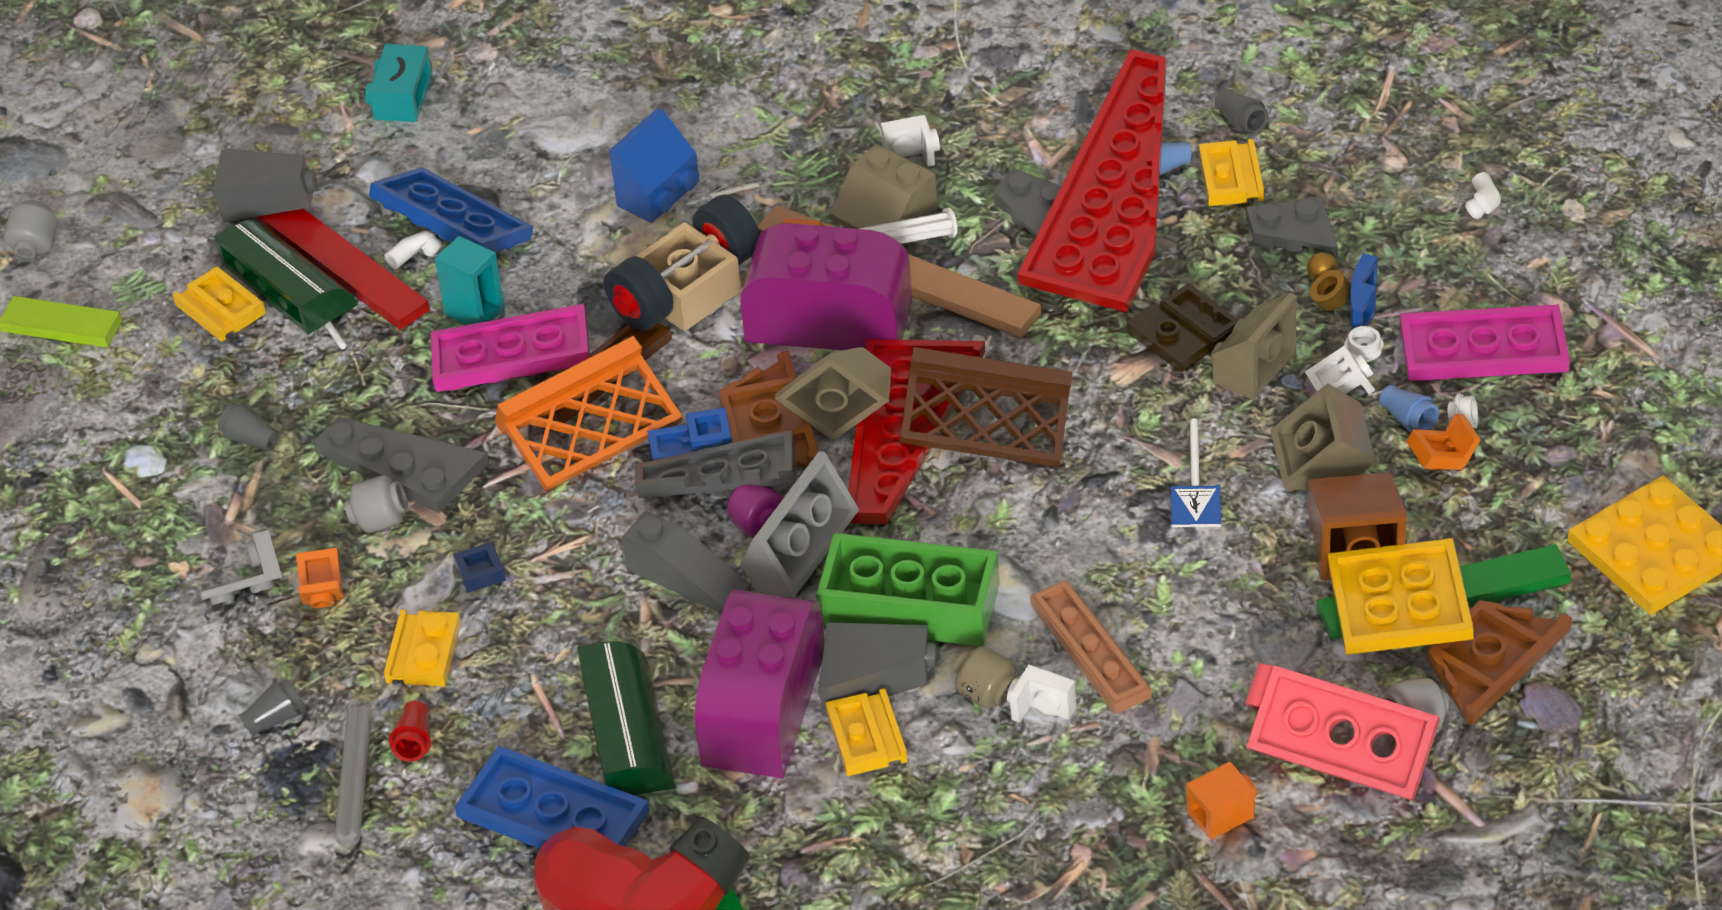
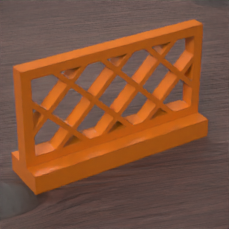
M634 336L497 405L495 424L503 435L508 434L546 492L647 440V431L672 427L682 422V414L641 356L642 347ZM638 370L646 382L644 391L620 386L623 376ZM617 380L616 385L612 384L611 382ZM649 388L651 389L653 394L648 393ZM596 390L613 393L610 409L588 404L589 394ZM618 395L641 400L637 416L614 410ZM583 397L582 402L576 401V400H578V399H580V398ZM645 402L661 405L668 414V416L658 421L641 417ZM562 407L580 411L576 426L553 421L555 411ZM584 412L607 418L603 433L580 428ZM611 419L634 424L633 433L626 438L608 435ZM529 424L546 428L541 444L525 440L519 429ZM639 426L645 427L638 431ZM550 429L573 435L569 451L546 445ZM577 437L601 442L599 451L591 456L574 452ZM605 443L610 444V446L604 448ZM533 451L539 453L538 458L535 456ZM543 454L566 459L564 469L549 477L541 465ZM571 461L577 462L570 466Z

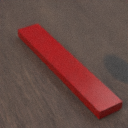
M304 208L256 217L257 221L271 229L397 329L402 330L430 311L428 301Z

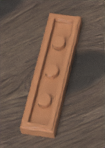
M1067 579L1030 595L1032 608L1114 714L1152 698L1151 687Z

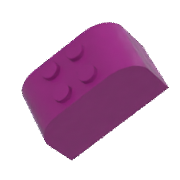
M793 223L777 224L765 229L757 239L740 298L745 342L842 351L858 347L866 349L867 339L903 340L912 305L910 261L906 250L894 238L873 230Z
M736 589L731 591L703 665L697 689L695 727L701 766L784 779L823 659L825 640L822 611L818 601Z

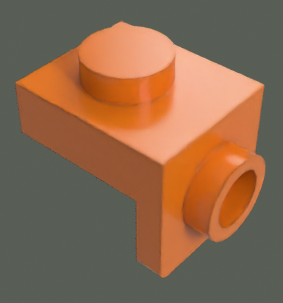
M1455 414L1445 431L1413 429L1406 442L1416 455L1418 462L1426 469L1464 470L1480 442V437L1463 414Z
M337 548L296 553L300 585L298 586V592L303 605L310 604L312 608H324L334 605V600L344 599Z

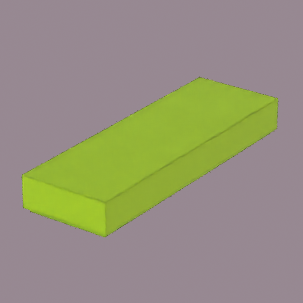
M13 296L0 318L1 332L108 348L122 319L118 311Z

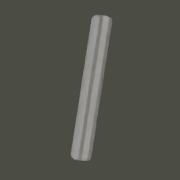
M364 704L361 706L352 705L347 710L335 827L337 843L341 846L347 844L354 846L360 840L372 717L370 708Z

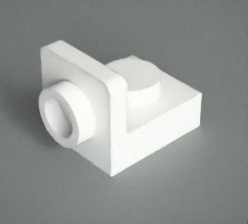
M925 115L881 123L882 147L902 157L923 153L927 167L935 166L934 152L940 150L939 138L935 128L929 129Z
M1345 345L1305 371L1316 391H1319L1327 383L1345 394L1360 384L1368 394L1375 391V388L1368 379L1374 372L1361 354L1354 358Z
M1028 665L1020 679L1015 678L1008 689L1007 702L1010 703L1011 719L1020 723L1029 708L1034 707L1045 714H1054L1069 720L1076 710L1075 681Z

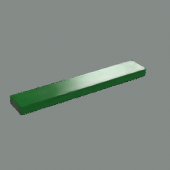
M1556 544L1460 566L1469 607L1474 606L1479 600L1488 602L1498 601L1569 584L1571 581V572ZM1334 596L1317 600V611L1330 640L1341 638L1342 634Z

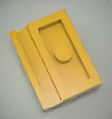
M1248 139L1246 144H1237L1236 140L1199 144V159L1209 206L1247 203V198H1258V202L1264 201V187L1254 139Z
M218 266L186 285L187 290L180 294L178 291L173 293L175 305L221 342L226 340L225 335L229 332L237 333L266 314L264 303Z
M400 610L384 669L386 683H392L393 680H404V684L445 687L461 627L460 614L418 611V615L407 614V610Z
M885 688L880 689L879 694L873 696L863 693L825 702L826 714L847 776L889 767L888 762L900 760L901 764L908 762L907 751Z

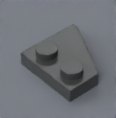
M1012 168L993 190L994 203L1003 212L1010 214L1012 221L1020 229L1025 227L1033 235L1034 242L1061 186Z
M1322 196L1246 207V220L1254 245L1271 248L1282 247L1288 251L1302 253L1303 246L1322 249L1334 258L1338 257V245Z

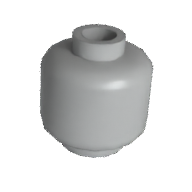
M36 200L23 201L21 204L14 206L9 212L4 231V241L21 258L32 259L36 255L46 254L53 245L57 229V218L45 203Z
M386 475L376 476L354 484L350 489V500L345 501V511L349 521L352 524L357 523L367 533H374L400 524L404 512L408 511V500L402 484L399 481H393Z
M1426 677L1396 682L1390 686L1383 698L1384 700L1439 716L1440 722L1437 730L1443 724L1449 709L1446 693L1440 689L1435 681Z

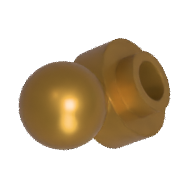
M1325 252L1314 254L1307 263L1308 275L1314 281L1310 289V296L1322 310L1338 309L1348 301L1351 283L1338 270V263L1331 254Z

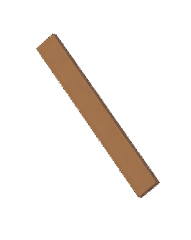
M775 205L760 222L758 228L761 234L765 229L773 225L782 224L783 218L819 220ZM821 222V223L824 224L825 226L834 227V226L829 225V224H827V223ZM908 254L912 297L1019 338L1025 335L1041 315V304Z

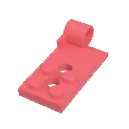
M1258 663L1245 701L1246 706L1258 710L1246 746L1248 749L1414 802L1440 722L1439 716L1275 665L1271 666L1263 663ZM1343 721L1352 723L1355 729L1353 739L1344 745L1334 743L1332 739L1334 726ZM1388 734L1395 738L1396 749L1388 757H1378L1373 752V743L1378 736Z

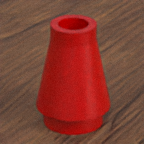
M413 700L405 704L403 713L389 736V745L392 748L393 754L403 761H417L431 747L428 721L429 709L421 701Z

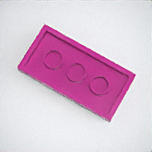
M573 305L432 331V376L436 392L458 390L478 384L497 383L516 377L535 376L544 372L569 369L591 358L585 305Z
M1559 304L1400 314L1399 326L1408 381L1569 372L1570 359Z

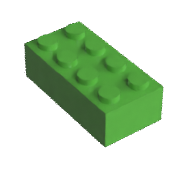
M834 533L816 594L817 601L821 606L823 628H826L827 623L928 625L929 640L985 646L1000 585L998 551Z

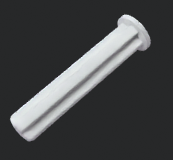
M944 208L942 213L859 229L878 231L889 235L900 244L945 235L948 238H955L957 235V221L951 208Z

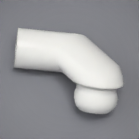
M1486 172L1479 173L1473 177L1472 184L1476 193L1473 194L1474 198L1468 200L1465 205L1467 211L1474 219H1480L1485 213L1490 214L1500 205V194Z
M424 230L401 240L384 257L390 267L398 269L421 249L426 256L432 257L442 248L443 243L435 236L437 233L431 230Z

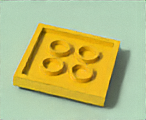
M1664 475L1568 530L1567 542L1650 615L1722 573V525Z
M1453 538L1327 554L1328 568L1346 655L1474 639L1472 619Z

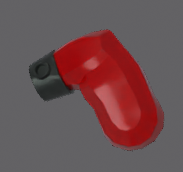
M700 817L669 847V853L653 860L645 853L634 848L619 846L608 836L594 829L572 827L554 834L542 845L535 859V891L544 910H715L722 897L728 895L751 857L748 851L736 839L705 817Z

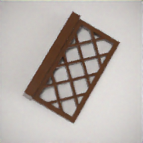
M914 347L909 368L899 443L1060 467L1073 372ZM916 382L934 385L940 394L925 402L915 391ZM961 390L973 391L980 400L965 409L954 394ZM1001 396L1013 397L1020 406L1005 415L994 400ZM947 400L958 414L943 423L932 408ZM1041 402L1059 405L1058 413L1047 421L1033 407ZM913 403H915L918 407L915 410H913ZM986 406L998 420L983 429L972 417V414ZM1026 412L1037 427L1023 435L1011 421ZM923 414L936 427L927 434L910 431L911 422ZM964 420L974 431L975 435L967 440L958 439L949 429ZM1056 425V432L1051 428ZM1004 426L1015 441L1008 446L997 445L989 435ZM1044 433L1054 444L1053 453L1037 451L1029 441Z

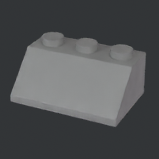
M819 451L753 538L740 562L741 567L757 592L795 598L829 552L833 534H842L859 511L858 506L826 452Z

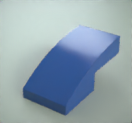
M1363 253L1359 259L1351 282L1350 331L1359 326H1369L1375 316L1378 257Z
M725 407L686 413L687 425L647 431L652 461L726 445L732 442Z

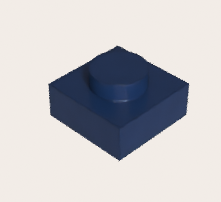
M492 542L453 554L455 567L467 593L506 581L504 568Z

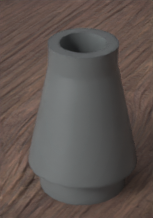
M1227 89L1221 91L1215 99V107L1242 134H1256L1267 123L1268 112L1263 102L1258 99L1236 94Z
M234 402L230 403L224 409L218 421V430L223 432L224 438L254 446L266 452L271 451L279 439V431L268 425L244 403L239 405Z
M285 679L279 684L274 681L239 717L250 734L254 736L262 730L297 717V712L304 708L305 705L292 684Z

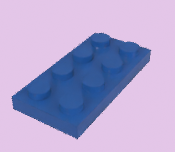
M423 167L372 182L370 185L369 197L382 203L384 208L408 217L413 224L432 230L445 241L453 242L460 236L493 252L513 248L515 245L531 240L532 225Z
M501 746L497 747L455 805L457 818L540 849L554 834L572 827L594 829L608 836L619 846L626 847L650 812L648 800Z

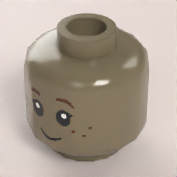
M980 646L971 653L969 651L963 652L953 668V672L957 674L955 680L956 690L984 709H991L996 705L1004 706L1007 703L1008 689L1012 681L1017 678L1015 677V664L987 646Z

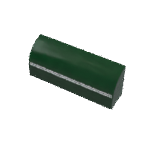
M245 220L230 226L214 236L222 265L308 335L358 305L353 294L259 221Z
M620 641L600 642L577 647L605 785L634 796L676 788L650 670L644 653L634 645Z

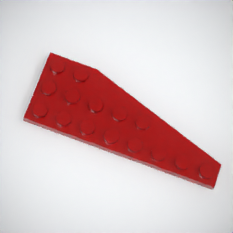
M1130 49L1017 273L1018 284L1128 312L1156 252L1167 70L1166 57Z

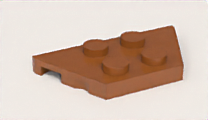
M788 350L778 354V362L766 370L762 371L757 367L745 374L743 379L732 382L718 391L721 408L725 407L731 443L792 430L796 441V466L808 467L819 452L812 427L805 420L775 400V393L797 378Z
M1479 600L1469 610L1473 624L1474 639L1433 644L1428 649L1427 661L1466 722L1473 725L1571 630L1572 617L1565 614H1559L1558 620L1533 616V609L1518 606L1505 607L1500 603Z

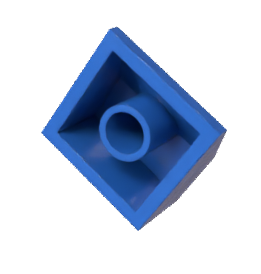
M660 108L653 111L609 150L617 206L651 224L664 212L670 210L676 201L692 190L700 181L696 152L664 110Z

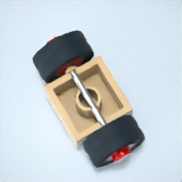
M725 194L716 196L694 213L692 219L693 227L686 222L682 223L637 256L627 258L605 275L604 289L613 309L625 323L638 331H646L666 318L685 332L741 292L739 265L753 256L760 231L752 215L738 200Z

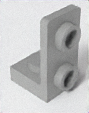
M265 528L251 532L252 542L245 544L251 566H260L261 572L198 590L201 600L209 598L211 605L235 599L233 591L250 587L251 593H256L275 587L273 580L281 578L282 574L268 529Z

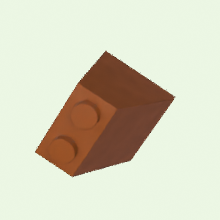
M1390 472L1308 479L1307 509L1321 580L1331 579L1328 568V553L1405 544L1406 511Z

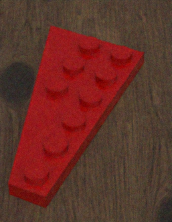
M867 339L866 350L891 367L889 402L856 425L848 491L858 506L859 511L850 523L888 524L931 447L899 443L913 348L917 347L983 358L985 354V341ZM916 382L915 391L925 402L940 394L934 385ZM964 390L959 391L954 396L959 400ZM945 400L932 408V410L944 423L951 414L953 407ZM913 403V410H915L918 407L915 403ZM924 414L913 420L910 425V431L926 434L936 428Z

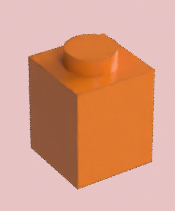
M1228 762L1186 784V812L1209 839L1212 840L1255 817L1257 790L1247 774H1241L1231 762Z

